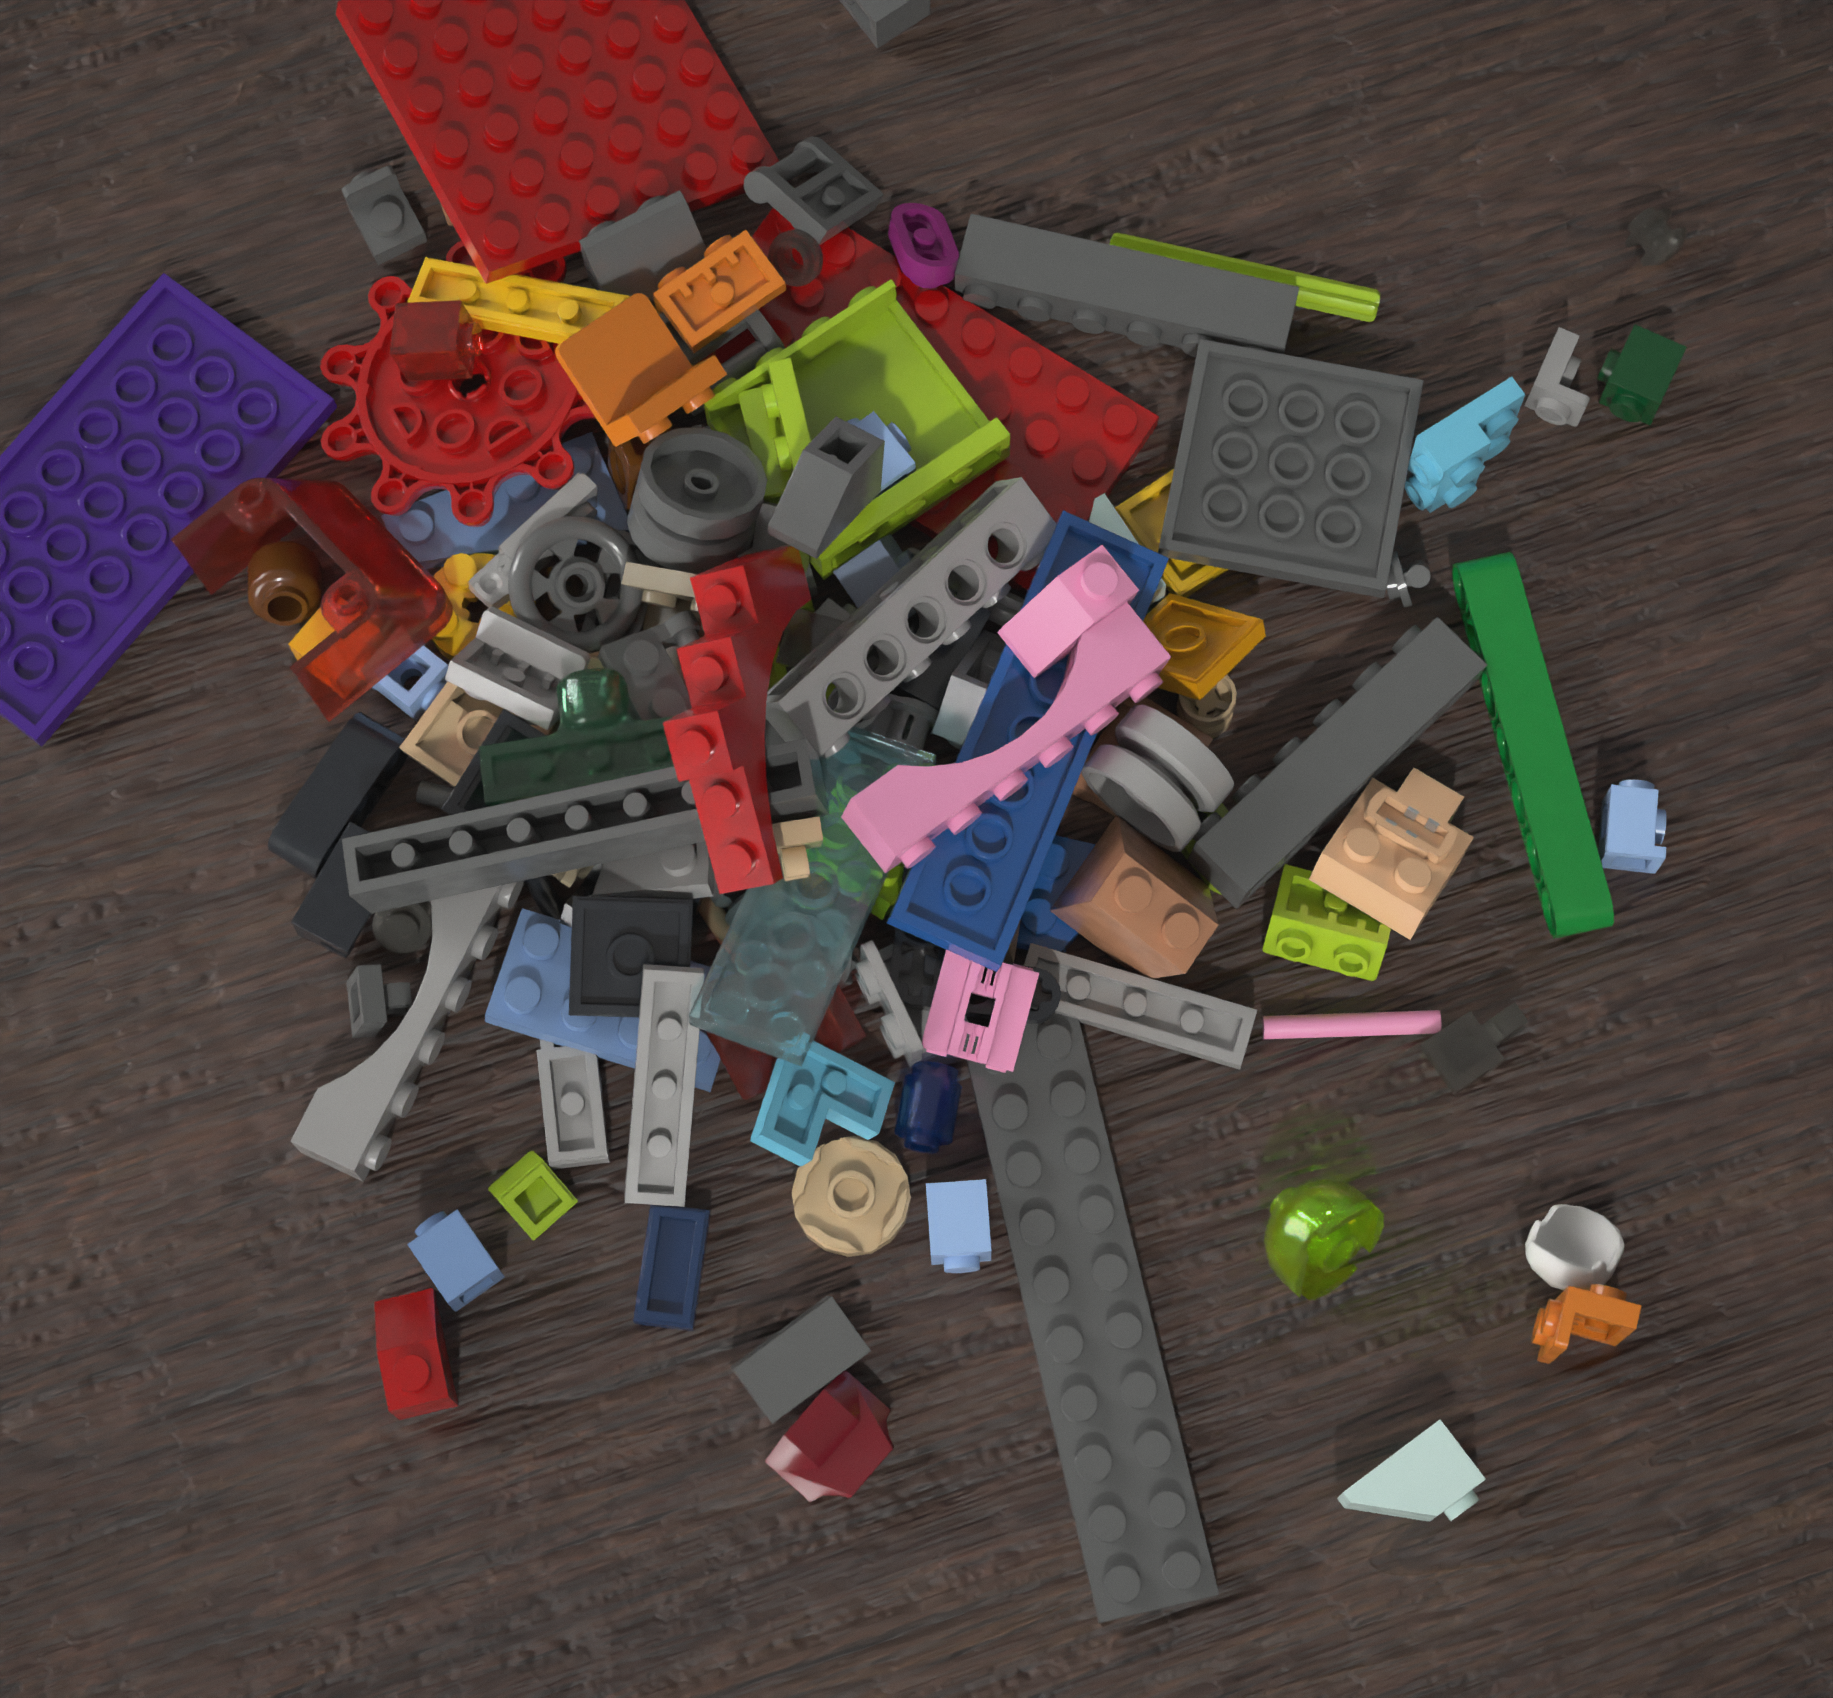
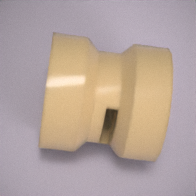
M1226 675L1201 700L1179 694L1176 716L1210 737H1218L1226 731L1232 721L1237 696L1234 682Z

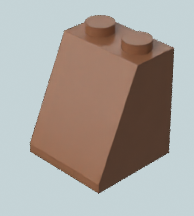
M1119 816L1115 817L1050 909L1053 914L1126 970L1151 979L1186 974L1219 925L1209 887Z

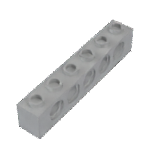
M1023 478L996 481L767 692L766 718L785 742L807 738L818 757L828 758L837 753L849 742L851 736L848 734V731L861 719H871L884 710L891 702V697L888 694L901 681L906 683L921 675L932 662L928 657L942 643L948 645L963 636L972 625L968 619L981 607L988 608L1000 601L1011 589L1008 582L1020 570L1028 571L1040 563L1056 523ZM990 535L996 539L998 544V554L995 560L988 551ZM951 571L955 573L959 581V590L955 597L948 588V577ZM911 608L917 612L919 617V628L916 634L911 632L907 621ZM871 645L876 648L879 654V665L875 672L870 669L867 663V652ZM831 682L836 686L839 693V701L834 710L828 706L826 701V690Z

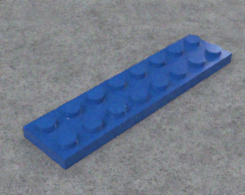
M1063 510L1020 610L1058 575L1103 545L1139 589L1130 606L1143 621L1169 558ZM1005 643L955 763H962L998 750L1022 736L1041 719L1052 706L1061 687L1069 654L1034 679ZM1084 729L1069 740L1074 747L1058 762L1049 768H1045L1041 762L1037 763L1024 773L1028 781L1011 796L1000 802L993 795L979 805L978 808L982 811V814L967 828L956 835L948 828L931 841L936 846L935 849L909 869L887 924L997 972L1004 961L1097 733L1091 736Z

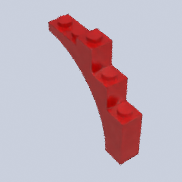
M791 545L745 554L690 577L705 636L676 650L692 708L664 721L663 726L678 782L685 780L690 782L719 894L771 885L783 878L773 833L767 790L765 720L772 663L782 633L795 612L811 600L800 552Z

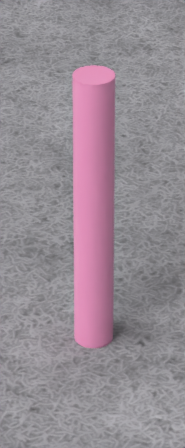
M1440 1010L1262 1016L1263 1040L1441 1033Z

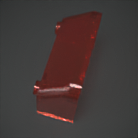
M252 478L234 488L175 535L171 541L211 595L245 569L257 550L264 545L280 541L298 525L346 572L344 576L327 589L321 601L322 615L334 632L289 667L320 713L330 722L441 632L452 617L453 605L442 585L343 484L332 480Z

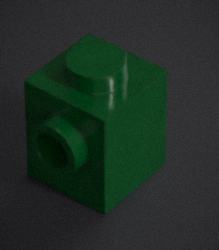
M1634 324L1622 352L1611 348L1597 377V380L1606 383L1599 403L1609 407V410L1622 420L1628 422L1641 421L1651 425L1687 347Z

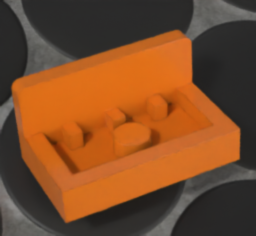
M1592 1284L1590 1291L1568 1286L1555 1300L1549 1299L1545 1309L1540 1308L1538 1311L1531 1343L1541 1345L1537 1361L1546 1364L1554 1361L1567 1349L1570 1334L1613 1346L1618 1345L1636 1330L1642 1305L1626 1301L1627 1293L1614 1287Z

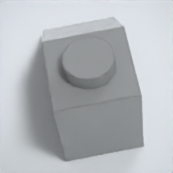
M983 630L972 649H969L950 677L932 733L947 739L952 746L961 749L1005 646L1004 640L999 635Z

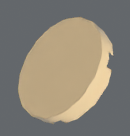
M858 1136L843 1137L840 1140L831 1141L826 1145L824 1143L817 1147L812 1161L797 1169L792 1188L795 1217L807 1238L827 1252L846 1257L872 1254L892 1242L906 1223L911 1203L908 1176L896 1155L879 1142Z

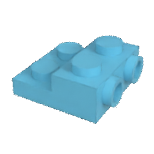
M1513 377L1508 378L1417 435L1409 460L1405 490L1418 509H1427L1431 513L1445 503L1449 508H1453L1463 503L1477 490L1476 483L1480 473L1485 468L1483 465L1484 461L1493 458L1509 445L1511 441L1509 436L1512 428L1519 420L1517 415L1525 393Z

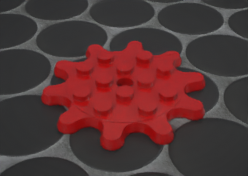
M462 241L457 242L448 251L446 261L476 267ZM564 257L516 274L563 283L566 278L567 263ZM395 276L383 277L376 281L368 293V302L381 319L377 335L364 345L353 346L345 344L330 348L324 354L320 365L323 376L329 382L351 387L356 394V403L351 413L329 425L323 432L321 438L322 449L327 456L342 462L352 461L361 456L371 454L378 455L381 458L383 470L371 491V501L374 507L381 513L400 516L406 513L423 493L432 489H446L451 496V508L455 518L466 526L481 527L492 518L496 491L508 479L518 475H530L538 484L552 490H560L574 475V461L563 448L561 439L572 424L582 419H596V417L556 358L555 350L559 344L412 315L406 306L413 290L402 279ZM472 375H483L487 384H482L476 391L467 393L466 397L459 392L464 380H467Z

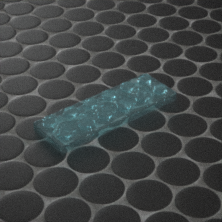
M855 726L848 731L851 738L841 750L828 758L819 757L829 815L820 816L823 835L821 847L806 849L810 871L809 877L785 881L783 875V878L775 884L747 889L689 1013V1023L691 1026L801 1067L888 875V872L885 873L841 816L852 797L897 765L936 766V755ZM778 853L779 860H780V865H781V869H782L781 855H780V853Z

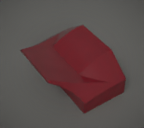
M845 1370L822 1390L788 1429L766 1458L765 1463L809 1503H812L821 1496L851 1498L894 1449L887 1427V1419L891 1410Z

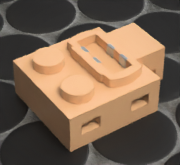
M1416 768L1412 769L1397 792L1372 778L1322 851L1309 880L1411 940L1457 869L1474 838L1451 824L1464 796Z

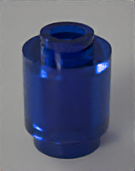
M918 1061L912 1065L911 1074L904 1076L894 1133L905 1140L904 1146L907 1149L920 1153H937L940 1146L949 1145L953 1142L962 1086L957 1082L959 1074L957 1069L938 1062Z

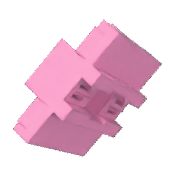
M946 950L922 1038L923 1048L927 1049L926 1052L944 1057L950 1055L986 1065L985 1068L1003 1073H1006V1070L1013 1072L1039 973L1034 972L1029 967L1014 963L1013 965L1002 963L995 974L994 982L991 986L993 970L987 969L983 984L981 980L985 969L984 966ZM971 993L995 999L988 1027L964 1021ZM967 1034H969L970 1037L967 1044L966 1052H964L963 1048ZM976 1037H979V1038H978L977 1045H976L975 1053H974V1054H971V1053H972V1049H973V1045H974V1042H975V1038H976Z

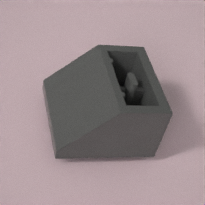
M680 190L667 197H653L644 202L637 212L617 222H603L594 227L587 237L579 240L591 289L628 296L642 293L648 297L655 309L653 293L658 290L657 285L662 278L679 267H685L688 270L705 258L704 252L706 251V246Z

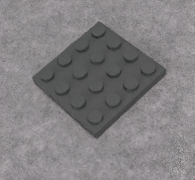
M1200 339L1158 553L1176 560L1384 598L1424 380Z

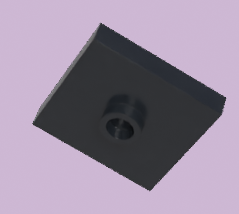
M573 895L568 1014L570 1016L639 1017L643 964L690 967L693 900L691 898Z

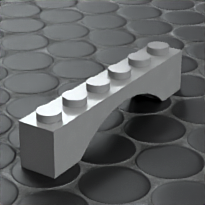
M524 880L431 900L432 943L427 971L413 1005L397 1030L372 1056L346 1075L317 1089L290 1141L301 1153L363 1182L370 1169L377 1171L382 1166L392 1143V1139L387 1137L396 1117L404 1118L413 1106L419 1089L418 1085L414 1084L423 1064L431 1065L437 1058L445 1039V1033L441 1029L450 1011L457 1013L464 1005L472 981L467 978L477 958L484 961L491 952L498 934V929L493 926L503 907L510 909L515 904L523 887Z

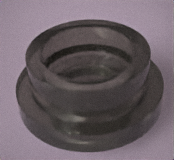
M797 229L787 230L778 235L770 245L768 260L787 285L804 286L812 282L820 274L823 266L822 250L818 242L807 232ZM793 248L801 254L803 265L796 263L793 259Z

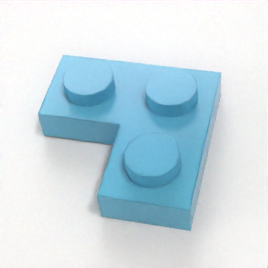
M793 1031L783 1038L750 1141L801 1167L812 1161L825 1119L869 1140L880 1133L895 1082Z

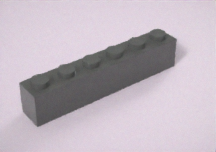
M975 214L970 215L955 271V293L963 297V300L969 301L981 309H992L998 306L1018 311L1021 316L1033 321L1042 322L1051 318L1069 322L1078 330L1086 333L1099 334L1108 331L1126 335L1132 342L1144 346H1155L1159 343L1181 348L1186 354L1193 357L1197 356L1200 339L1284 354L1299 292V287Z
M1438 617L1423 631L1417 625L1412 626L1394 644L1391 650L1397 655L1384 667L1377 661L1371 664L1353 683L1352 687L1357 692L1344 705L1337 698L1328 704L1312 722L1317 730L1304 742L1297 736L1292 738L1273 758L1272 761L1277 767L1266 778L1262 780L1257 774L1249 778L1232 797L1237 805L1223 818L1217 812H1214L1201 823L1200 830L1193 837L1196 843L1187 860L1236 909L1365 789L1372 778L1375 779L1477 682L1487 664Z

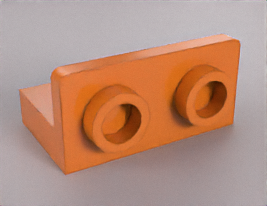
M744 230L734 238L731 235H726L716 240L704 252V259L688 270L685 267L674 269L662 278L657 285L658 290L653 293L657 312L659 314L664 313L693 354L786 291L785 281L747 230Z

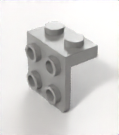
M871 940L861 945L860 962L855 964L857 969L855 977L868 1005L879 1002L885 1016L881 1017L883 1025L880 1026V1030L892 1056L896 1059L904 1055L909 1067L912 1068L938 1056L926 1052L927 1049L923 1048L922 1038L930 1011L911 1009L904 1006L890 977L894 944L878 951ZM902 945L901 954L914 953L911 973L909 975H900L899 982L908 985L909 995L920 996L922 987L933 985V979L924 977L925 954L935 959L938 957L934 949L919 951L907 945Z

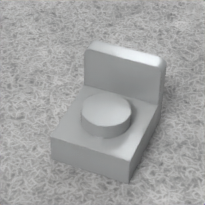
M1560 327L1555 334L1524 406L1535 410L1537 416L1548 423L1555 425L1567 423L1576 427L1590 398L1587 395L1570 389V385L1582 360L1572 355L1580 336Z

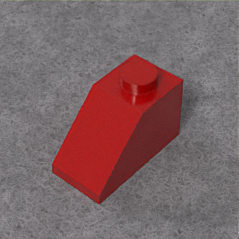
M430 1288L374 1302L377 1356L388 1411L397 1419L403 1420L457 1407L458 1401L435 1289Z

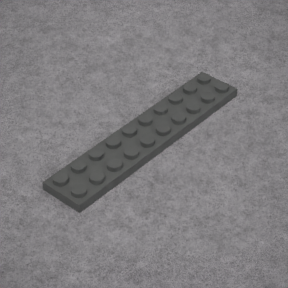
M1054 1014L1050 1019L1040 1024H1026L1013 1072L1006 1070V1073L985 1068L986 1065L969 1060H966L1097 1620L1098 1624L1217 1597L1219 1592L1078 1019ZM976 1037V1038H975V1042H974V1045H973V1049H972V1053H971V1054H974V1053H975V1049H976V1045H977V1042H978V1038H979V1037ZM969 1039L965 1041L964 1052H966Z

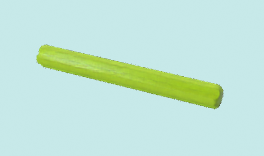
M1114 233L1109 244L1299 287L1296 306L1361 321H1374L1381 299L1380 292L1377 289L1123 233Z

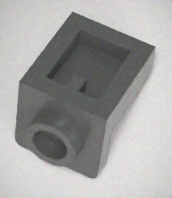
M387 165L379 170L369 169L356 175L351 183L341 189L349 212L377 265L428 242L425 232L406 199L391 165Z

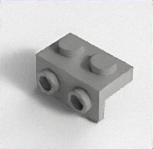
M489 607L482 614L475 639L450 660L445 680L464 689L473 698L487 700L514 713L516 717L527 724L549 730L576 703L590 661V655L586 651L495 607Z

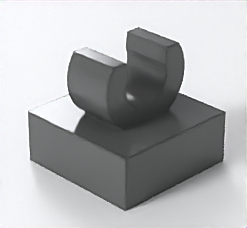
M381 964L357 966L346 981L352 1038L376 1037L386 1024L387 1017L405 1015V1008L412 1006L410 983L397 982L383 985Z

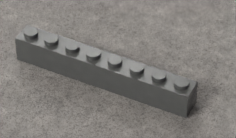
M807 738L765 746L766 779L772 824L829 815L820 758ZM673 766L342 839L349 896L370 913L704 842L705 838L689 780L678 782L675 767Z

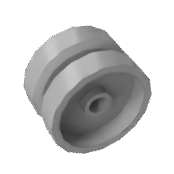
M1143 704L1134 705L1116 726L1115 736L1119 746L1111 744L1100 745L1084 764L1082 775L1099 799L1122 820L1155 844L1172 852H1181L1200 830L1201 822L1197 811L1215 812L1233 790L1234 781L1229 771L1216 755L1183 726L1156 709Z

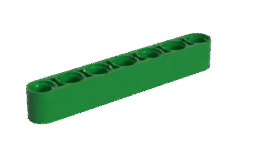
M1511 552L1455 563L1452 566L1455 596L1469 647L1487 664L1479 677V683L1550 935L1553 939L1613 926L1614 911L1609 888L1516 560Z

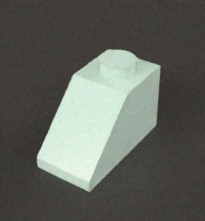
M1438 1420L1345 1490L1337 1499L1346 1509L1429 1522L1444 1512L1448 1519L1452 1521L1480 1500L1473 1489L1486 1479L1443 1422Z

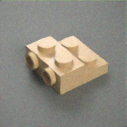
M447 681L399 748L409 757L455 788L503 711V708L487 700L473 698L464 689ZM560 718L549 730L536 725L531 726L555 741L564 722Z

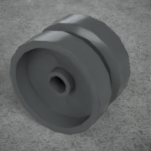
M677 428L658 435L645 449L630 506L627 524L632 541L647 558L664 568L693 574L702 573L738 558V555L749 549L756 519L759 516L764 499L767 477L762 462L747 445L726 433L707 428Z

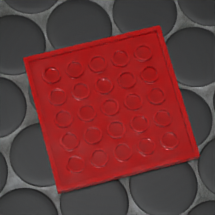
M341 0L337 3L336 16L486 284L581 251L579 240L587 237L594 227L606 221L617 222L637 212L644 202L653 197H667L680 190L690 212L746 193L744 190V179L748 173L758 167H771L779 162V159L685 0Z

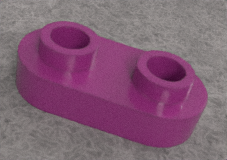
M905 203L895 207L891 213L888 237L902 272L914 284L923 288H936L952 281L955 277L959 251L943 214L933 207L920 203Z

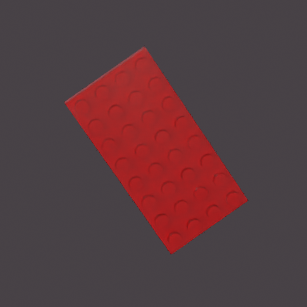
M772 208L752 235L753 240L786 283V291L759 308V311L779 336L785 348L801 339L805 329L814 321L822 317H829L831 319L848 308L851 299L861 290L870 286H875L877 289L891 279L896 285V299L987 419L992 421L997 417L1010 433L1009 457L909 523L933 539L996 481L1019 477L1023 478L1056 524L1063 510L1089 522L1095 498L1104 493L1107 497L1110 495L1158 425V415L975 304L963 300V297L947 287L940 285L936 288H923L914 284L902 272L896 256L848 227L817 247L811 240L800 235L784 216ZM746 329L698 363L715 355L720 364H722L753 343L755 338ZM990 535L988 551L995 560L998 554V544L996 539ZM1039 564L1028 571L1020 570L1008 582L1009 585L1026 596Z

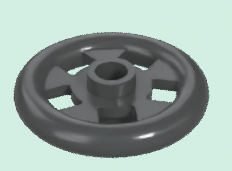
M568 516L549 521L530 533L519 546L511 563L508 592L513 612L516 618L589 654L598 652L603 645L619 640L628 631L638 615L643 593L641 590L621 584L619 599H604L605 581L603 574L619 573L620 583H622L626 562L640 564L627 540L614 528L599 520L582 516ZM578 539L600 546L595 563L589 559L574 556ZM548 549L558 556L560 561L554 565L546 579L534 568L541 555ZM571 575L578 576L583 583V590L576 597L571 596L566 590V581ZM545 592L548 593L554 606L560 610L559 614L549 621L541 615L534 602ZM595 609L600 625L591 630L578 632L574 615L584 614Z

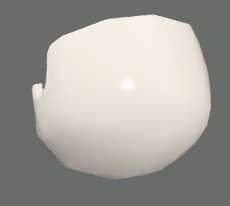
M1558 1204L1550 1208L1542 1221H1535L1529 1232L1525 1248L1526 1258L1531 1268L1551 1287L1565 1290L1568 1286L1590 1291L1592 1284L1604 1285L1612 1277L1623 1254L1625 1244L1620 1230L1603 1215L1580 1206Z

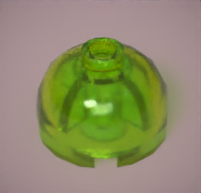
M1319 1179L1309 1181L1297 1188L1288 1187L1274 1199L1270 1206L1271 1216L1265 1229L1264 1250L1269 1266L1284 1284L1299 1298L1302 1294L1308 1300H1316L1335 1290L1354 1274L1358 1268L1354 1264L1347 1262L1358 1253L1361 1247H1364L1369 1253L1372 1252L1384 1227V1214L1366 1196L1346 1182L1334 1179Z

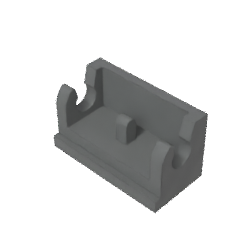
M826 1296L738 1360L730 1368L764 1415L773 1424L871 1350L833 1297Z

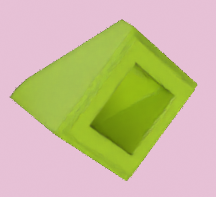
M534 1151L524 1155L488 1188V1191L533 1241L578 1202L544 1160Z

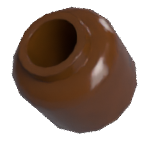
M292 541L273 542L257 550L248 564V603L253 612L264 621L280 626H290L304 622L316 613L322 602V566L316 554L305 545Z

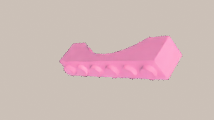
M1126 602L1082 633L1069 653L1064 679L1052 706L1022 736L992 753L962 763L930 767L897 765L852 797L841 818L885 873L901 862L909 869L935 849L936 846L931 840L948 828L956 835L972 824L982 814L978 806L993 795L1001 802L1020 789L1028 781L1024 773L1039 762L1045 768H1049L1063 758L1074 747L1069 740L1086 729L1091 736L1096 734L1118 716L1119 713L1115 709L1117 705L1128 697H1131L1135 703H1138L1155 691L1163 683L1159 673L1171 656L1128 602Z

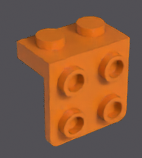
M642 293L630 296L561 342L555 350L559 363L615 447L639 436L643 444L654 439L672 426L667 417L681 406L686 414L708 402L715 396L710 386L727 375L715 355L692 366L648 297Z

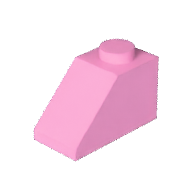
M1101 545L1058 575L999 630L998 634L1035 679L1067 656L1082 633L1124 603L1128 602L1130 605L1139 589L1106 548Z

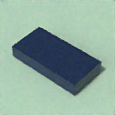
M650 1205L633 1318L635 1324L694 1331L711 1218L710 1210Z

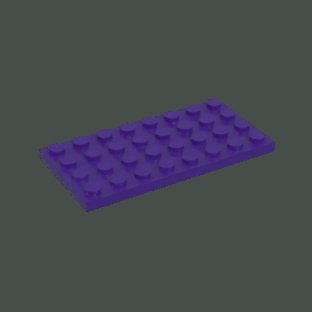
M165 273L158 278L0 455V715L41 747L337 408L334 398Z

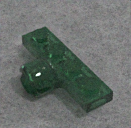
M609 668L584 669L565 675L557 685L560 725L557 732L549 736L479 746L484 800L487 807L673 767L674 764L663 722L674 716L644 721L632 719L628 686L623 675L617 670Z

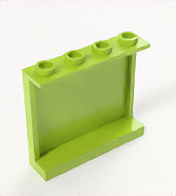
M891 279L877 289L875 286H870L861 290L851 299L848 308L831 319L829 317H822L814 321L805 329L802 338L787 348L777 347L770 350L758 360L755 369L740 379L730 378L717 385L713 389L715 396L704 404L707 424L711 430L726 433L747 445L751 450L738 395L742 391L759 388L761 385L770 383L768 362L791 358L811 441L835 417L846 422L853 418L862 420L873 411L886 426L893 422L905 435L911 446V451L908 454L916 463V471L873 499L817 559L810 556V563L823 580L834 574L833 571L889 534H894L1010 456V433L997 417L992 421L987 419L896 299V285ZM781 497L769 500L764 499V501L778 504Z

